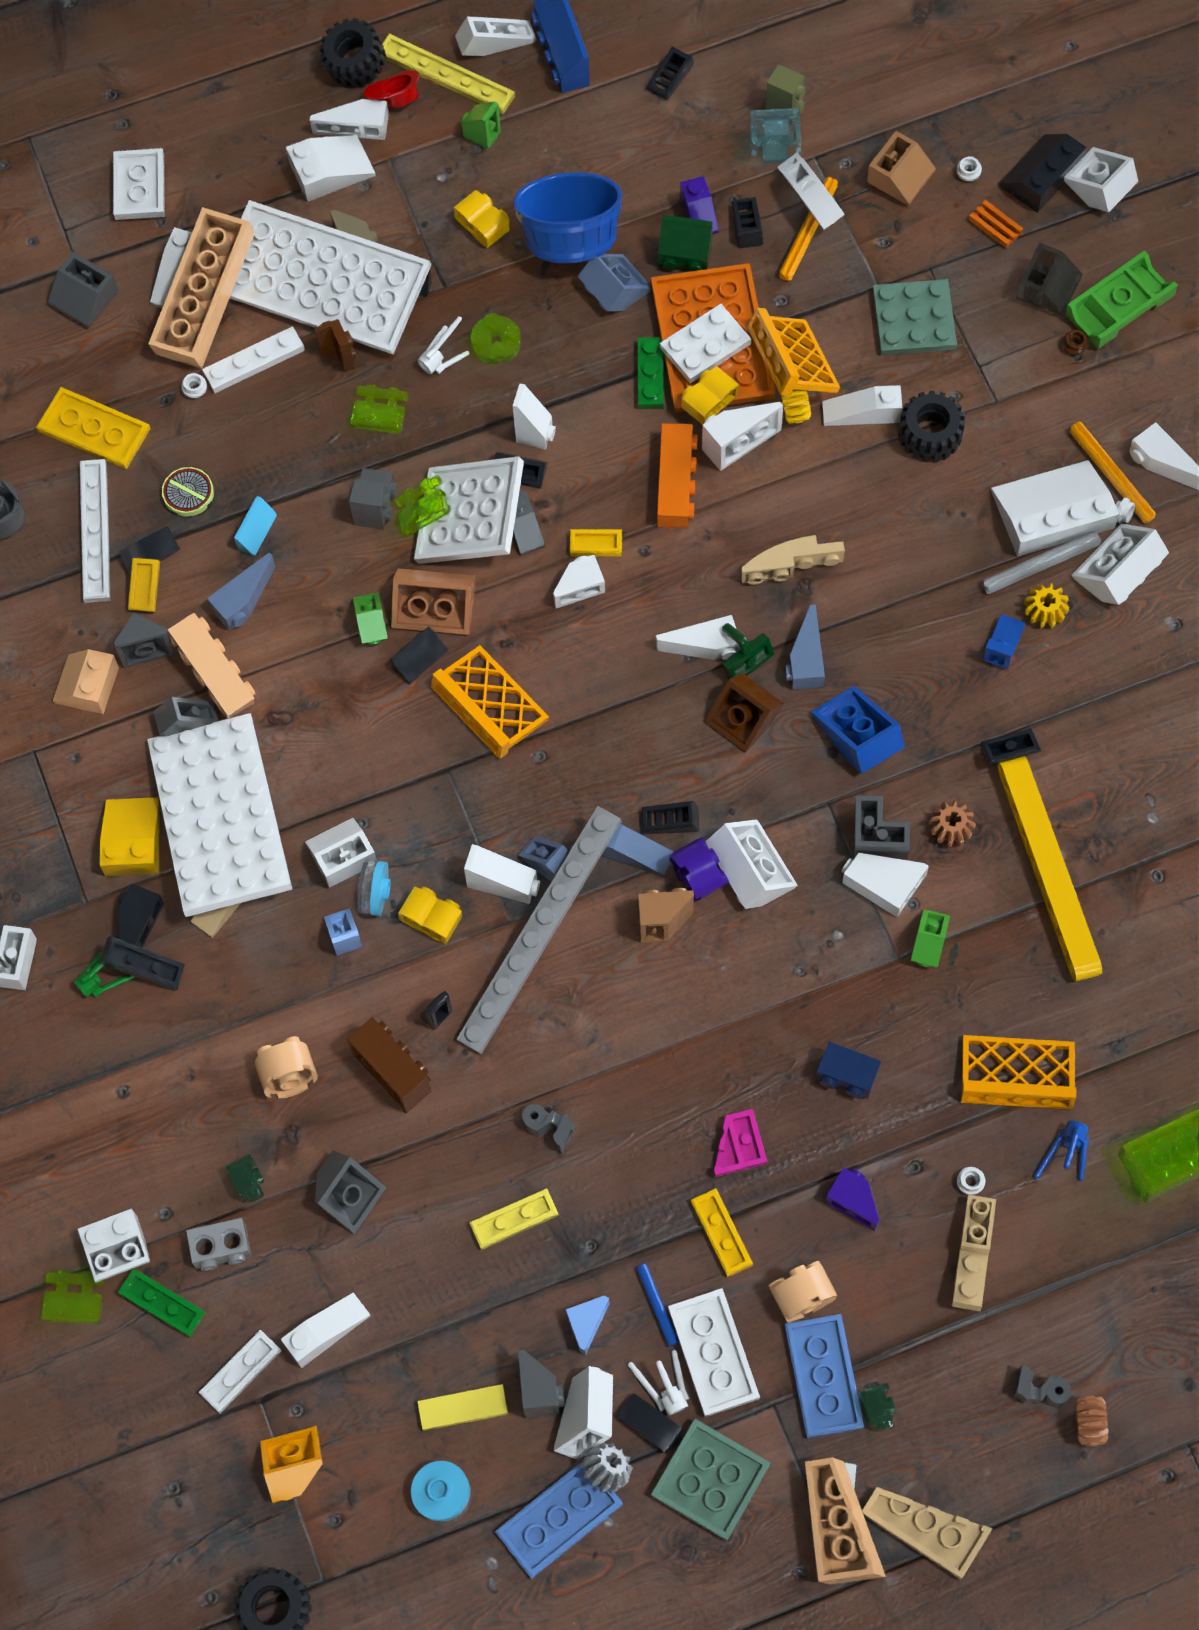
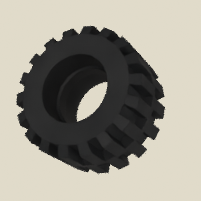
M353 18L352 21L344 19L341 24L338 22L333 24L335 27L333 29L329 28L326 31L327 36L322 37L321 41L323 44L320 45V56L330 75L337 83L341 82L346 87L349 84L352 87H358L360 83L364 86L368 84V80L371 79L373 81L376 79L375 74H380L383 70L381 65H385L386 60L384 56H386V52L374 27L368 25L364 20L360 22L358 18ZM362 47L356 56L344 58L345 54L351 49Z
M929 391V394L925 395L924 392L918 393V398L915 396L911 397L909 403H905L898 431L900 443L902 446L905 445V451L908 454L912 452L913 458L917 460L919 457H922L924 462H929V459L938 462L940 457L947 459L950 457V452L954 454L961 444L965 426V414L961 412L962 407L959 403L954 404L955 398L952 396L949 398L945 397L946 393L940 392L938 395L935 394V391ZM932 420L940 423L945 429L940 432L931 433L923 430L918 424L923 421Z
M270 1567L266 1571L260 1569L256 1571V1575L253 1577L249 1575L245 1579L247 1582L244 1586L240 1585L238 1588L239 1595L234 1599V1604L236 1605L234 1615L238 1620L237 1624L241 1630H304V1626L309 1624L311 1619L309 1612H312L309 1592L304 1584L287 1570H277L275 1567ZM279 1590L284 1592L290 1601V1608L286 1617L274 1625L262 1623L257 1617L256 1612L260 1598L269 1591Z

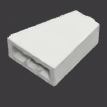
M472 844L464 867L467 888L530 904L532 896H537L540 887L536 870Z
M858 853L855 859L852 860L850 858L842 869L844 873L843 884L895 917H898L926 877L929 866L920 862Z
M589 1366L572 1378L554 1445L555 1452L579 1460L586 1455L590 1448L598 1447L612 1437L613 1375L603 1372L597 1367Z

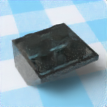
M1039 243L1020 281L1017 299L1064 316L1067 304L1070 303L1083 274L1062 251Z

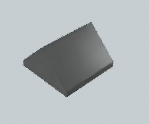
M135 612L114 641L124 668L175 655L166 628Z

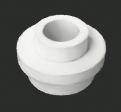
M965 157L957 165V175L962 180L974 181L981 175V165L974 157Z
M192 373L184 378L181 387L187 397L199 398L205 394L207 383L204 377ZM194 385L199 386L195 389H191V387Z
M1125 497L1122 501L1116 503L1119 513L1118 523H1128L1133 516L1135 503L1130 502L1129 498Z
M975 1167L964 1168L958 1174L957 1186L966 1195H976L985 1186V1176ZM973 1178L976 1184L969 1186L966 1183V1179Z

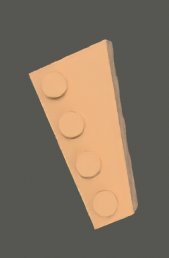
M192 613L168 629L170 641L173 648L179 646L177 650L181 655V659L186 666H193L194 669L192 671L195 678L203 687L207 686L209 689L207 691L208 695L226 719L233 718L254 704L253 695L256 693L248 681L243 683L238 676L241 672L233 660L228 661L223 653L226 650L219 639L213 640L208 631L211 629L203 617L198 618L195 613Z
M833 1457L806 1461L805 1467L818 1582L831 1585L886 1577L844 1461Z

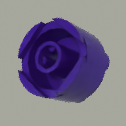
M702 837L669 855L670 864L678 880L683 882L687 887V891L693 890L694 902L705 898L729 883L722 869L719 870L716 865L720 862L713 848H708Z

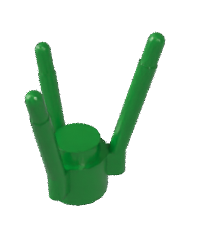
M102 950L92 963L73 981L86 997L92 993L95 997H98L104 991L135 978V976L129 974L100 987L99 984L103 981L96 973L104 966L100 963L103 954Z

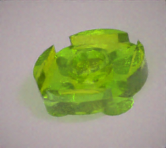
M495 313L487 314L484 319L476 323L471 332V345L475 355L480 360L489 364H497V361L503 360L505 362L510 361L518 354L521 347L520 328L513 320L505 316H498ZM500 336L502 341L491 343V337Z

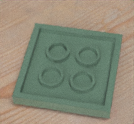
M948 279L873 285L872 291L881 356L956 350L957 340Z
M694 1419L653 1490L651 1497L728 1541L771 1463Z

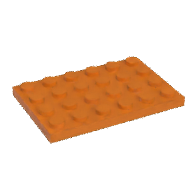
M750 263L651 277V286L662 341L719 304H722L751 338L749 346L717 366L739 384V394L729 405L775 399L772 376L747 328L758 308ZM664 354L674 412H686L681 408L682 393L687 387H693L699 383V379L690 384Z

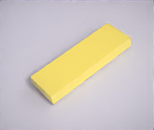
M546 1188L469 1223L482 1250L559 1215Z
M503 1384L418 1401L423 1431L508 1414Z

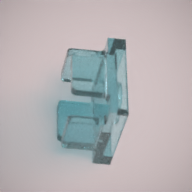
M800 108L750 111L749 145L751 147V156H756L757 147H762L764 163L785 162L788 159L787 145H795V153H801Z

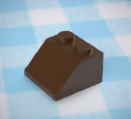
M740 673L728 679L705 722L747 752L772 724L783 702L748 676Z

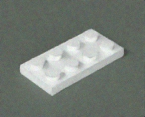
M721 1288L668 1306L704 1416L708 1417L759 1400L760 1396L723 1289Z

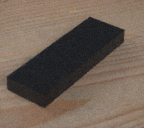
M112 936L107 938L100 963L172 991L178 990L185 966L183 963Z

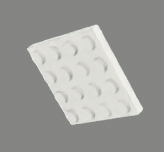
M511 457L429 468L414 560L418 564L510 554L524 461L520 457Z

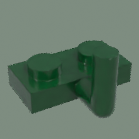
M726 623L722 627V631L734 640L740 651L723 663L728 679L740 673L748 676L775 655L770 639L764 633L748 642L747 637L731 624Z

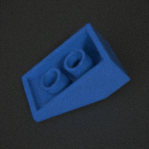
M855 686L811 711L814 719L846 761L861 774L905 748L900 724Z

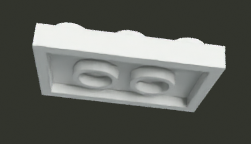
M162 148L114 151L115 220L165 217L164 152Z
M719 304L662 341L660 349L691 384L699 379L706 370L713 369L749 346L751 338L724 306Z

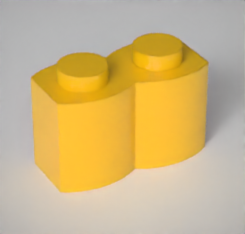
M475 190L453 208L454 217L484 247L489 248L509 231V217L502 209L498 210L492 206L493 203L488 195L485 193L481 194Z
M717 366L711 370H706L700 376L699 383L693 387H687L682 393L681 408L703 425L710 416H717L722 409L739 394V384Z
M414 886L400 909L398 917L406 925L425 933L436 941L447 944L462 919V911L459 909L460 906L450 899L443 901L436 898V893L427 887L420 889Z

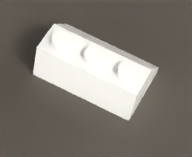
M1121 523L1071 576L1102 602L1120 605L1138 585L1144 582L1146 576L1161 564L1162 560L1169 554V551L1156 529Z
M758 820L725 823L705 841L708 848H713L720 860L718 863L719 867L726 874L730 885L737 895L738 901L745 909L761 907L798 886Z

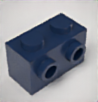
M828 1042L817 1070L816 1079L827 1088L835 1089L838 1087L846 1090V1093L851 1097L857 1099L865 1097L868 1099L880 1069L881 1061Z

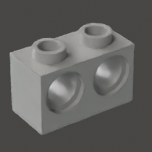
M243 1218L186 1230L192 1263L196 1269L209 1271L218 1267L217 1264L228 1262L230 1265L245 1262V1258L252 1257L247 1228ZM237 1237L241 1239L238 1247L234 1249L227 1248V1242L231 1238ZM202 1245H213L212 1251L209 1254H199V1249Z

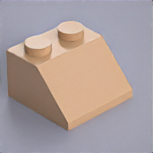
M90 649L68 654L53 703L104 714L119 670L114 655Z

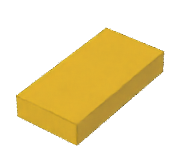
M570 529V557H589L595 555V557H622V529Z
M132 559L128 610L156 612L159 560Z

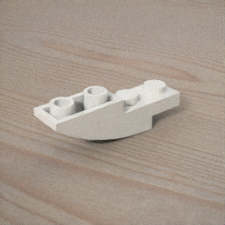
M795 153L777 167L823 229L834 224L845 215L816 174L798 153Z

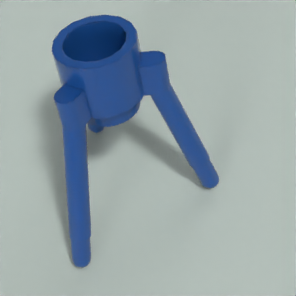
M1068 1121L1065 1129L1059 1130L1055 1142L1039 1165L1034 1178L1038 1179L1064 1140L1063 1144L1068 1147L1064 1168H1069L1074 1151L1080 1149L1078 1179L1080 1181L1084 1180L1087 1146L1090 1140L1087 1138L1089 1128L1081 1122Z

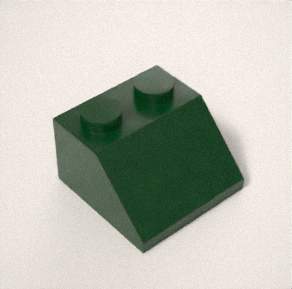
M663 215L658 250V267L669 271L682 270L688 272L708 269L712 251L713 222Z

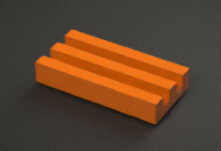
M987 200L983 201L982 206H978L975 212L969 215L968 220L1005 249L1023 233L1021 226ZM979 216H982L985 220L991 223V226L987 224L985 221H983ZM996 230H1000L1002 233H1004L1006 236H1008L1009 239H1007L1006 237H1004L1002 234H1000V233H999L998 231H996Z

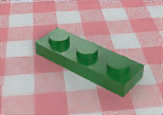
M661 337L638 338V409H664Z
M134 1268L118 1291L124 1298L191 1338L206 1315L202 1309Z

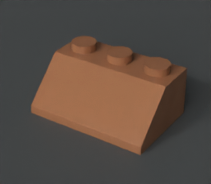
M397 569L393 578L391 628L424 631L427 627H430L434 632L469 635L474 605L475 575Z

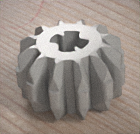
M603 1442L598 1447L590 1448L584 1457L585 1460L581 1468L586 1471L583 1478L591 1480V1487L598 1486L601 1493L608 1491L612 1494L628 1483L629 1475L633 1468L628 1464L630 1457L622 1454L623 1448L616 1449L613 1442L607 1445Z

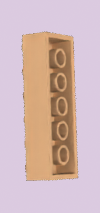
M202 207L148 343L156 355L202 369L255 234L249 221Z

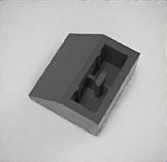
M73 252L57 272L48 304L89 328L118 292L114 276Z

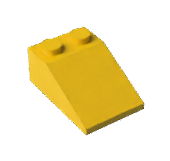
M160 798L106 800L100 838V867L105 877L159 874Z

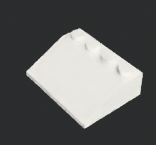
M1089 460L991 488L992 495L1017 557L1072 541L1092 531L1101 533L1114 529L1119 517L1110 491Z

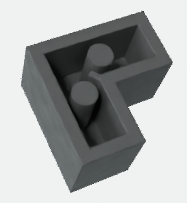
M363 468L360 479H354L349 500L354 525L385 529L386 521H390L392 517L393 507L390 506L391 500L396 498L398 483L394 482L393 473Z
M856 795L854 803L853 857H856L858 853L895 859H908L910 822L883 821V796Z

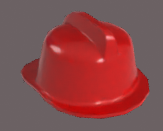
M408 70L393 77L377 81L366 87L363 91L364 96L367 99L387 101V106L392 108L404 107L419 98L416 87L419 73L415 70Z

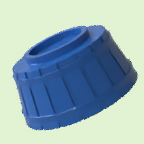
M583 172L559 173L528 183L514 197L516 216L520 221L527 247L536 257L555 263H577L603 255L612 248L617 237L618 219L622 207V191L618 184L607 177Z

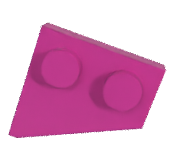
M753 1109L726 1115L714 1176L719 1177L767 1165L768 1161Z

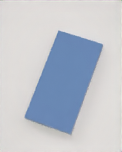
M841 1314L786 1323L785 1331L806 1438L811 1439L864 1429Z
M583 1461L495 1531L531 1579L623 1506V1502L615 1492L612 1494L608 1491L601 1493L598 1486L591 1487V1480L583 1478L586 1472L581 1468Z

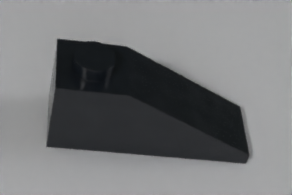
M132 883L128 890L123 891L119 899L120 940L143 948L165 904L160 894Z

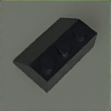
M1045 134L999 182V186L1038 213L1065 184L1064 177L1085 156L1087 147L1068 134Z

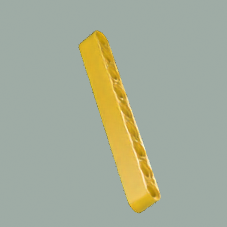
M1023 756L998 763L1001 782L1071 977L1074 982L1102 975L1100 958L1028 760Z

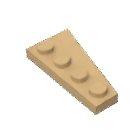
M878 1487L862 1510L866 1518L960 1580L993 1529L970 1522L968 1519L942 1512L940 1509L914 1502L912 1499Z

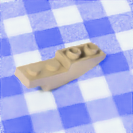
M816 535L781 543L762 552L745 564L741 571L742 584L749 583L752 585L768 580L781 582L793 578L794 568L808 569L815 565H837L844 560V543L841 541L817 544Z
M968 1194L954 1281L952 1307L981 1311L996 1199Z

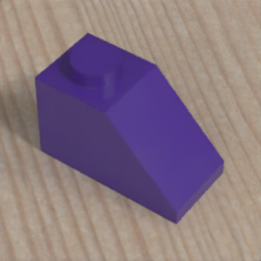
M704 176L680 182V201L686 217L712 221V234L718 233L712 197Z
M843 1167L829 1191L825 1203L875 1231L879 1223V1217L869 1182L865 1180V1176L861 1172L852 1168L847 1170Z

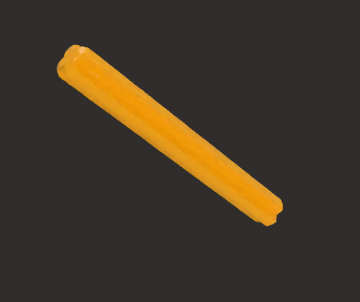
M827 177L823 185L833 197L838 181ZM810 211L779 271V277L786 281L792 280L819 225V222Z
M1078 421L1073 424L1069 430L1071 435L1121 496L1129 498L1130 502L1135 503L1134 512L1143 523L1152 521L1155 518L1156 512L1083 423Z

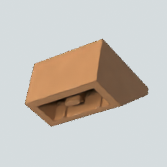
M895 131L870 163L867 183L909 206L933 175L936 168L917 142Z
M675 888L671 892L647 890L644 894H638L641 943L670 940L693 915V890L687 891L685 888Z

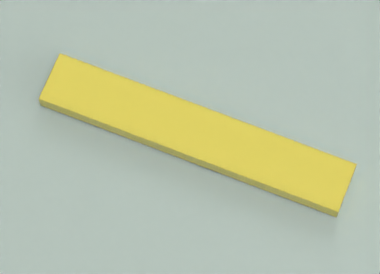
M391 34L382 43L386 52V56H384L386 61L406 70H415L419 73V76L479 104L496 102L499 104V113L502 115L515 98L514 91Z

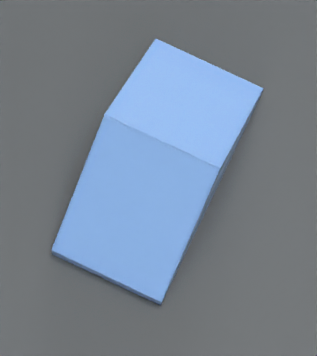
M350 908L324 917L337 956L362 948Z
M601 1296L566 1309L579 1351L583 1355H586L609 1307L610 1301L606 1296Z

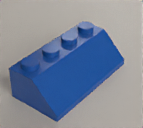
M534 0V12H531L533 26H538L539 28L537 34L540 45H545L546 51H544L547 65H552L553 67L551 74L554 84H559L562 93L590 86L589 57L568 0Z

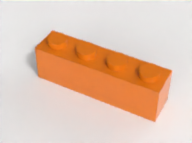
M662 423L657 527L688 528L689 519H694L695 503H690V495L695 496L696 480H691V472L696 473L697 457H692V450H697L698 434H693V424Z

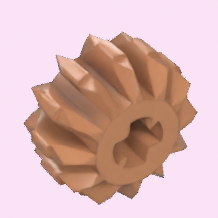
M954 800L950 807L946 802L941 803V809L934 808L932 813L934 817L930 818L929 825L933 826L931 834L939 835L938 843L947 840V845L951 847L953 841H956L961 846L964 838L969 840L972 837L971 830L975 829L976 823L971 821L974 817L973 812H966V804L959 808L957 807L956 800ZM949 821L955 822V826H950Z
M1094 1396L1078 1398L1075 1403L1078 1441L1081 1445L1089 1446L1105 1444L1108 1440V1421L1104 1399Z

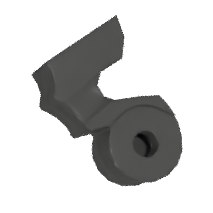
M530 1104L523 1110L522 1119L527 1131L536 1137H540L548 1131L555 1129L556 1132L553 1134L554 1143L557 1150L563 1153L576 1131L575 1124L568 1118V1115L558 1114L554 1111L546 1114L545 1109L538 1104Z
M1023 1364L1019 1368L1013 1397L1018 1398L1023 1404H1039L1044 1399L1048 1405L1059 1407L1070 1398L1071 1386L1062 1377L1051 1375L1041 1387H1035L1032 1384L1034 1373L1031 1369Z

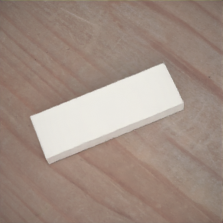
M259 1330L199 1393L221 1413L281 1352V1349Z

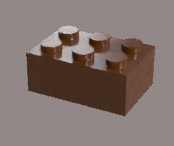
M371 1017L347 1038L352 1055L396 1103L408 1113L432 1092L429 1084L431 1079L427 1075L429 1071L419 1060L416 1062L412 1060L409 1056L411 1052L402 1041L399 1040L397 1043L391 1036L392 1031L383 1021L378 1023Z

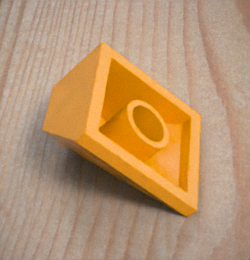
M317 1426L260 1441L264 1476L272 1503L287 1501L302 1495L323 1464Z

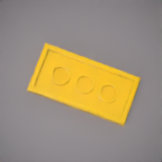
M60 387L36 427L37 431L100 459H105L124 469L128 468L151 429L150 425L63 387Z

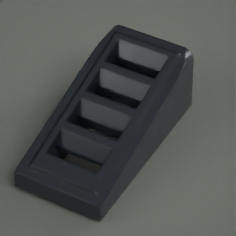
M672 46L648 84L647 89L668 100L694 64L693 57ZM674 60L682 64L681 68L673 64ZM669 68H671V69L675 70V71L678 72V73H677L676 75H674L673 73H671V72H669V71H667V70H668ZM665 75L673 79V81L670 83L662 77ZM660 82L667 86L668 89L665 91L656 85Z
M756 197L732 200L731 204L739 248L763 245V231ZM752 209L750 211L738 212L740 210Z
M694 801L641 807L643 834L699 831V810ZM663 813H667V824H663ZM674 813H678V823H674ZM685 813L689 814L688 822H685ZM651 814H656L655 826H652Z
M446 991L440 993L421 1012V1020L433 1030H436L452 1013L449 994Z

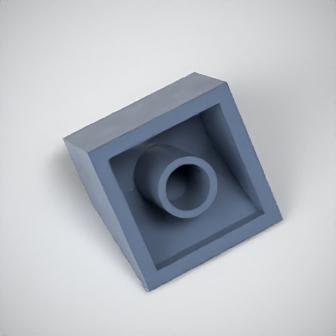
M603 254L599 257L597 256L589 260L578 275V278L584 283V288L598 299L599 305L606 311H623L652 291V286L623 254Z

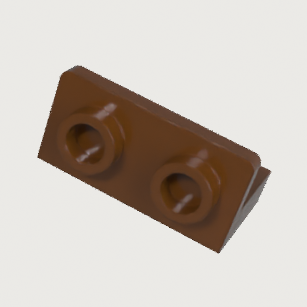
M339 319L325 321L320 326H317L315 332L321 356L324 357L336 352L345 372L354 369L353 359L356 358L352 346L354 343L348 330L344 332Z

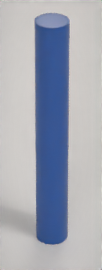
M647 1264L640 1265L636 1268L667 1345L668 1347L675 1346L679 1341Z

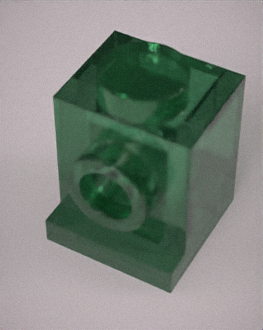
M251 1154L226 1166L243 1203L246 1201L254 1202L264 1196L260 1184L264 1183V1180Z
M888 1383L859 1393L858 1398L869 1430L877 1428L878 1432L894 1427L892 1414L896 1413V1409L891 1396L886 1398L885 1395L889 1390Z

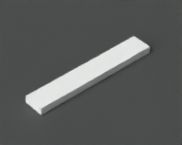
M105 459L80 461L84 603L111 601L107 462Z

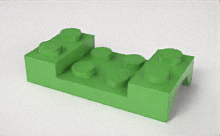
M1144 250L1068 303L1065 315L1099 349L1115 338L1120 329L1152 307L1156 309L1175 296L1178 284L1175 281L1165 282L1152 268L1149 255Z

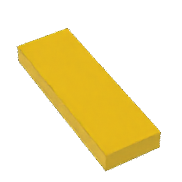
M715 1188L692 1199L691 1204L727 1278L752 1267L751 1258L717 1189Z

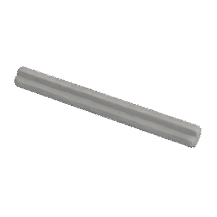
M1092 531L984 579L982 587L987 594L1000 590L1099 546L1101 542L1100 536L1096 531Z

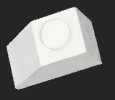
M595 555L589 557L580 556L569 563L553 593L556 608L605 593V581Z

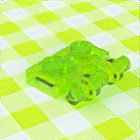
M372 384L367 386L358 385L357 395L366 396L365 401L355 400L350 422L351 427L401 434L406 410L404 406H397V402H407L408 392L399 391V388L395 387L383 389L377 388L376 385ZM375 398L388 399V404L374 403Z
M439 475L423 479L420 485L413 489L408 488L402 491V495L395 499L399 507L406 505V508L399 511L401 532L409 536L449 513L446 493L440 488L436 490V487L442 484V479ZM425 494V497L417 500L418 497Z
M68 1270L46 1273V1283L57 1284L56 1292L45 1291L41 1317L44 1322L100 1324L103 1295L92 1293L93 1286H103L104 1280L95 1282L92 1271H83V1274L68 1273ZM68 1284L82 1285L81 1293L67 1292Z

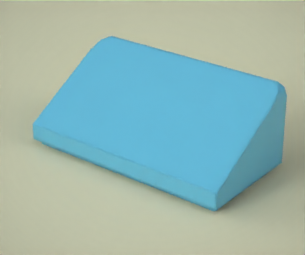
M259 496L255 498L234 537L237 549L251 556H255L276 518L275 511Z

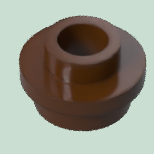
M1072 330L1064 336L1062 345L1069 354L1079 355L1087 349L1088 339L1082 331ZM1077 342L1079 345H1073L1071 343Z

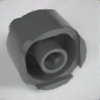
M6 481L0 482V540L16 533L25 523V512L15 488Z

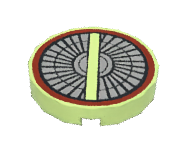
M193 467L180 468L173 471L165 479L162 486V497L169 510L183 517L195 516L208 508L207 505L210 501L212 502L214 497V488L209 476L202 470Z

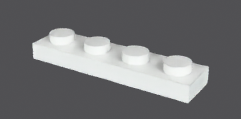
M292 326L202 370L213 392L217 393L305 351Z

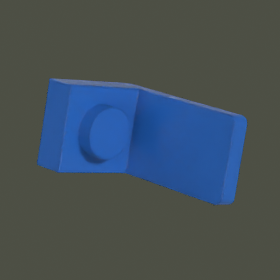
M1000 615L992 638H989L983 661L1008 669L1024 630L1025 622L1006 615Z

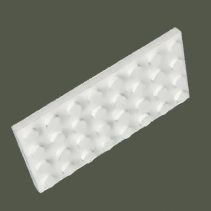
M249 200L241 219L249 221L255 234L230 299L314 328L320 326L325 321L339 319L344 332L348 330L353 341L394 354L432 265L431 262Z
M251 713L213 722L212 724L174 735H162L147 739L185 917L293 890Z

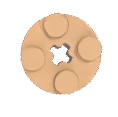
M289 1037L283 1043L274 1046L266 1045L257 1050L258 1057L255 1059L254 1064L263 1091L267 1097L271 1098V1094H277L278 1098L291 1097L307 1090V1083L312 1079L314 1083L317 1081L318 1075L309 1049L305 1043L300 1042L299 1037Z
M819 1261L806 1267L805 1265H800L789 1272L791 1277L784 1280V1278H781L769 1285L771 1293L787 1323L804 1318V1314L811 1311L814 1313L822 1309L837 1297L835 1289Z

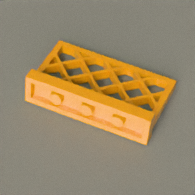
M757 308L747 328L780 395L790 396L793 389L837 393L840 386L807 321L769 316L765 308ZM794 328H800L802 333L795 330ZM787 333L788 335H790V336H792L793 338H795L797 341L793 340L792 338L788 337V336L785 335V334ZM800 343H803L804 345L808 346L811 350L807 349ZM794 350H796V351L799 352L800 354L804 355L805 358H803V357L800 356L799 354L795 353ZM809 359L812 360L813 362H815L816 364H818L819 367L816 366L815 364L811 363V362L808 361V360H809ZM802 367H804V368H806L807 370L811 371L812 373H814V375H812V374H810L809 372L805 371L804 369H802ZM819 376L820 378H822L823 380L827 381L828 383H825V382L821 381V380L818 379L817 377ZM799 377L805 379L806 381L799 380Z
M480 645L444 671L440 668L432 674L431 688L499 759L506 756L511 747L549 720V716ZM480 656L486 662V668L470 667V663L474 658ZM455 672L467 673L466 683L455 682L450 675ZM469 674L485 675L484 684L469 683ZM488 675L499 676L503 680V686L487 685ZM468 689L484 691L483 701L472 700L468 696ZM487 691L502 693V702L486 701ZM505 693L516 694L520 698V704L505 703ZM485 707L501 709L500 719L489 718L485 714ZM504 709L519 711V721L503 719ZM523 711L534 712L539 718L534 722L522 721ZM503 725L518 727V733L509 739L502 731Z
M963 1035L961 1103L1073 1110L1076 1101L1075 1042ZM969 1044L981 1045L986 1052L979 1058H976L969 1052ZM1000 1046H1008L1014 1053L1004 1060L995 1050ZM1027 1048H1036L1042 1055L1032 1062L1023 1052ZM1056 1049L1068 1050V1058L1061 1064L1051 1055ZM989 1055L1000 1064L992 1072L981 1063ZM1017 1057L1028 1066L1019 1074L1009 1065ZM1045 1058L1056 1067L1048 1075L1037 1067ZM977 1067L986 1077L981 1081L968 1080V1073ZM1003 1068L1014 1077L1009 1083L1001 1082L995 1077ZM1033 1070L1042 1080L1037 1084H1029L1023 1077ZM1061 1072L1068 1079V1086H1057L1051 1078Z

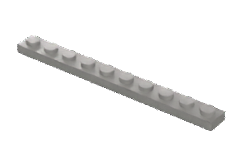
M597 806L457 1037L459 1042L479 1054L483 1053L621 824V818Z

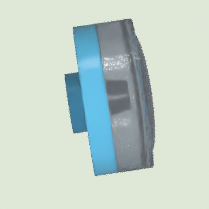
M367 859L364 861L358 882V913L381 916L385 900L389 898L391 879H388L387 862Z
M435 1461L421 1468L413 1479L411 1486L413 1504L425 1518L434 1523L447 1524L458 1520L467 1512L472 1501L473 1490L469 1478L458 1466L451 1462Z

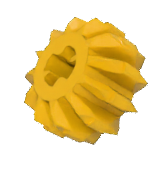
M793 389L790 396L781 395L783 411L789 424L802 423L810 419L811 410L807 390Z
M1040 583L1037 590L1032 588L1029 591V597L1025 598L1024 605L1026 606L1025 616H1031V624L1039 621L1042 629L1045 623H1048L1053 628L1056 621L1059 623L1064 621V615L1068 613L1069 607L1067 605L1068 596L1062 595V587L1054 590L1052 583L1048 585V588H1045Z

